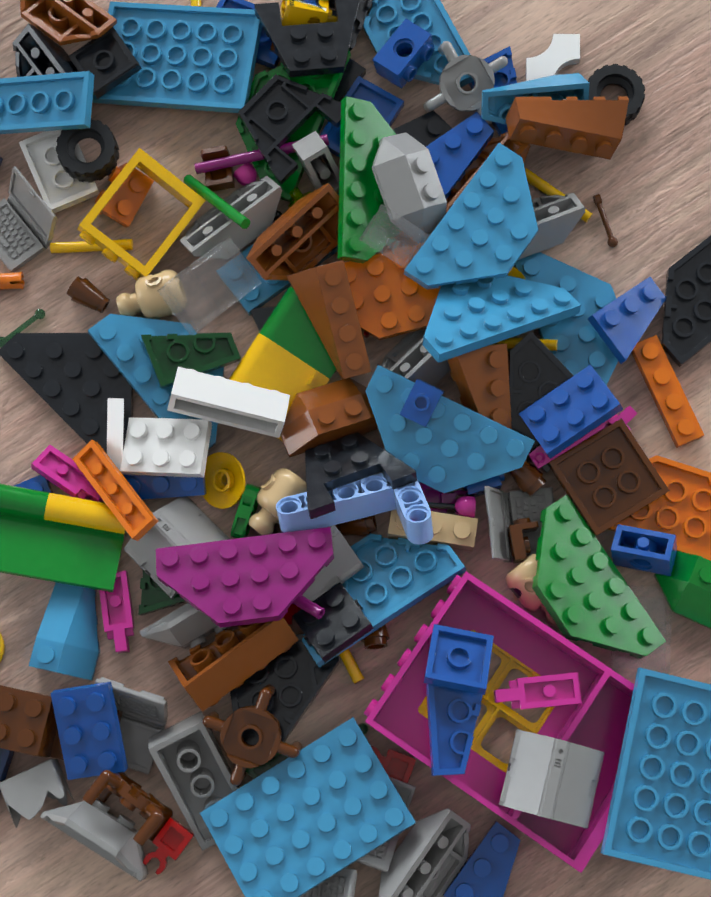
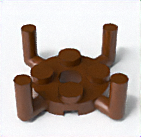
M271 684L266 685L260 691L255 706L241 707L235 710L225 721L219 719V714L215 711L210 712L203 718V725L205 727L221 732V745L226 756L235 764L230 777V782L234 786L240 785L245 779L246 768L261 766L270 761L276 753L296 758L302 749V744L298 741L293 742L291 745L281 741L280 723L267 710L270 698L275 693V687ZM254 729L259 735L258 743L254 745L247 744L243 739L244 730Z
M102 771L82 797L88 804L93 805L97 798L105 803L113 793L121 797L119 802L133 812L136 808L141 810L139 814L146 819V822L133 838L141 846L148 839L153 841L169 818L173 816L171 808L161 803L151 793L147 794L141 789L142 786L129 778L124 772Z

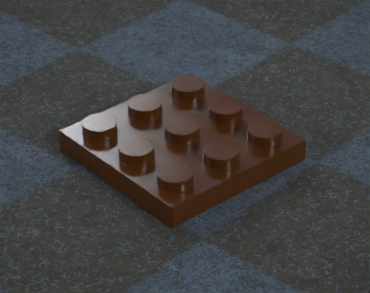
M622 418L548 463L555 477L595 536H598L670 491Z

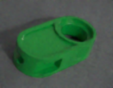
M252 484L246 485L233 521L231 537L245 538L248 536L251 528L248 525L249 519L256 513L258 507L257 495L261 487Z

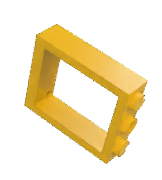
M139 148L82 220L77 230L81 232L79 236L92 246L94 243L103 249L102 254L113 263L116 261L120 262L126 267L124 271L135 280H138V278L150 274L206 200ZM135 167L143 171L189 208L145 266L92 225V222Z

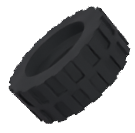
M605 65L601 69L594 71V74L588 79L590 83L589 100H593L594 96H601V91L608 85L616 84L621 86L629 98L625 126L628 125L631 120L637 117L645 99V85L642 83V78L636 74V71L629 69L625 65Z
M91 118L90 128L62 130L60 132L61 134L56 141L57 157L66 173L68 172L73 179L76 178L80 182L88 181L89 183L96 180L100 181L105 176H109L113 168L117 166L119 147L110 128L106 124H102V121L92 120ZM91 138L99 142L101 153L92 162H82L75 156V147L81 140Z

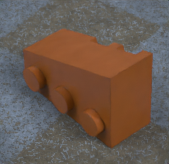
M494 343L448 359L452 371L450 374L461 395L459 398L462 405L512 429L507 344Z

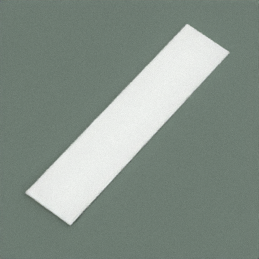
M108 398L107 455L120 470L123 456L124 399Z

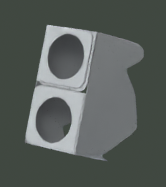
M49 759L0 782V790L16 828L18 827L21 815L31 820L40 811L46 796L57 799L64 806H67L68 802L66 790L72 797L58 759Z

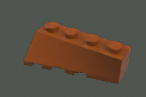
M594 96L593 100H578L577 97L552 100L551 97H515L505 117L509 139L610 160L622 140L629 98L628 96H618L617 100H605V96Z
M344 260L317 266L287 276L341 379L372 372Z
M284 618L279 621L239 625L234 631L223 630L216 634L215 641L203 648L200 644L189 650L191 655L179 660L175 657L168 661L185 690L201 711L204 712L209 707L216 705L230 691L240 687L254 673L264 669L278 655L288 651L299 639Z

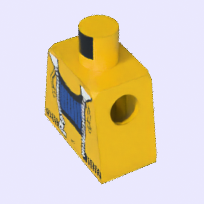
M282 0L280 15L282 26L337 22L336 11L329 9V0Z

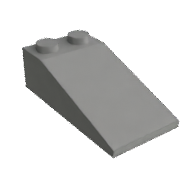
M200 711L148 739V750L203 851L216 844L200 812L239 789V786L231 784L230 777L232 771L212 730L203 725L204 715Z

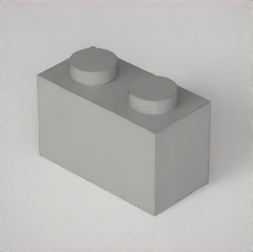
M314 131L292 144L315 190L329 183L335 192L339 193L340 171L327 145L318 133Z

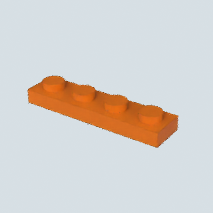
M657 335L638 342L631 353L676 448L702 438L704 433Z
M91 440L72 459L132 539L139 541L158 522L157 518L98 442Z

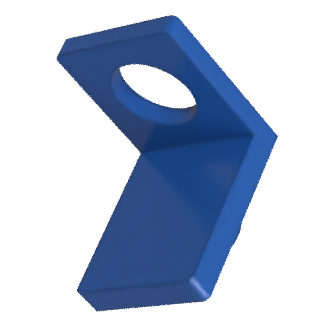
M416 379L400 415L426 427L445 391L423 380Z

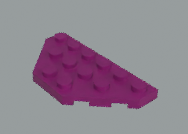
M331 527L157 548L156 576L160 582L177 592L182 599L195 609L203 612L220 628L279 621L288 612V608L297 597L300 598L315 581V577L324 566L327 567L334 559Z

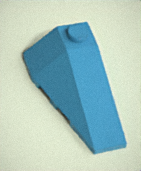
M580 73L552 75L482 90L481 118L507 125L505 117L515 97H551L552 100L577 97L578 100H589L590 83Z
M55 583L36 636L29 662L30 667L93 681L100 653L97 635L98 617L95 604L96 589Z

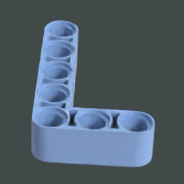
M379 473L332 489L328 492L335 503L336 511L314 519L309 517L307 492L282 498L276 504L282 533L329 527L396 510L407 539L411 543L425 544L432 540L434 536L431 510L418 480L393 490L384 475Z

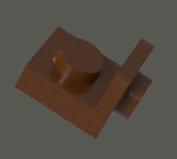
M530 518L514 520L513 525H509L508 537L513 564L523 562L527 559L526 554L531 553L528 536L523 537V533L537 531L539 528L538 521L531 522Z

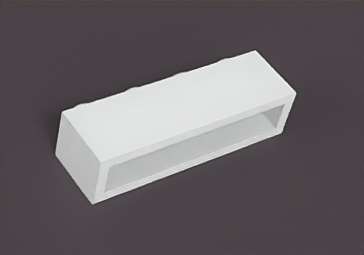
M178 367L167 410L279 438L285 423L290 395L277 390L253 386L249 383L225 379L221 376L197 372L194 369Z

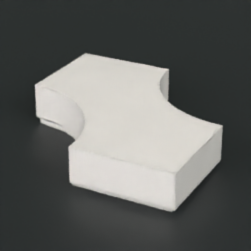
M553 34L552 42L545 52L535 57L526 58V81L556 75L562 68L579 63L580 34Z

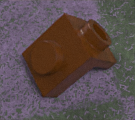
M214 146L201 150L203 162L230 156L227 146ZM233 167L206 172V187L213 192L235 188Z

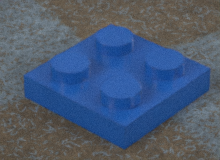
M434 624L424 683L485 695L494 636Z

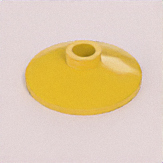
M213 453L207 457L205 469L206 494L203 497L211 506L218 509H226L236 505L245 490L246 481L243 467L238 459L229 453Z

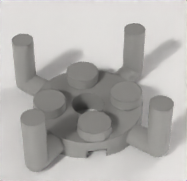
M444 41L438 47V52L441 55H445L449 63L444 67L439 77L441 93L426 101L423 106L424 110L430 112L447 103L457 111L468 112L476 110L481 115L482 90L494 88V73L504 68L508 64V59L505 56H501L488 64L485 60L476 56H458L449 41ZM468 75L473 78L474 88L471 91H464L460 87L462 76ZM485 120L489 125L492 123V121Z

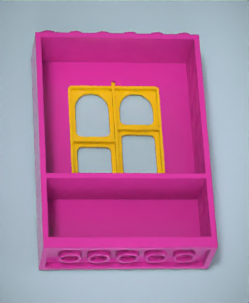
M467 571L462 577L456 575L446 592L450 595L446 602L440 599L431 612L430 617L434 620L429 627L425 624L422 625L414 637L417 645L413 651H410L408 648L398 661L397 665L401 668L396 676L390 673L381 686L384 694L380 700L377 701L373 698L363 714L367 716L365 723L431 768L427 693L424 677L433 626L437 624L493 635L492 652L500 657L501 664L488 682L485 695L482 697L481 703L486 706L487 711L474 730V738L465 774L441 776L582 873L604 838L634 684ZM512 669H518L528 677L578 672L582 703L546 707L539 720L532 723L502 702L495 703L494 690L499 689ZM502 717L523 731L561 739L605 752L588 829L499 805L508 764L503 763L481 746L482 740L497 718Z

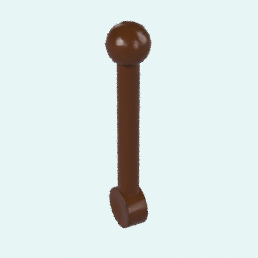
M600 194L594 195V203L598 208L608 236L607 244L611 248L616 247L618 240L611 231L602 206Z

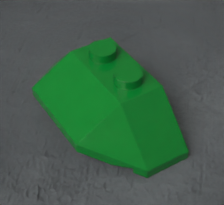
M677 551L671 576L655 573L654 577L657 583H659L672 612L711 629V561L698 555Z

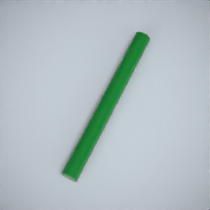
M192 175L184 177V183L242 229H247L250 226V220Z

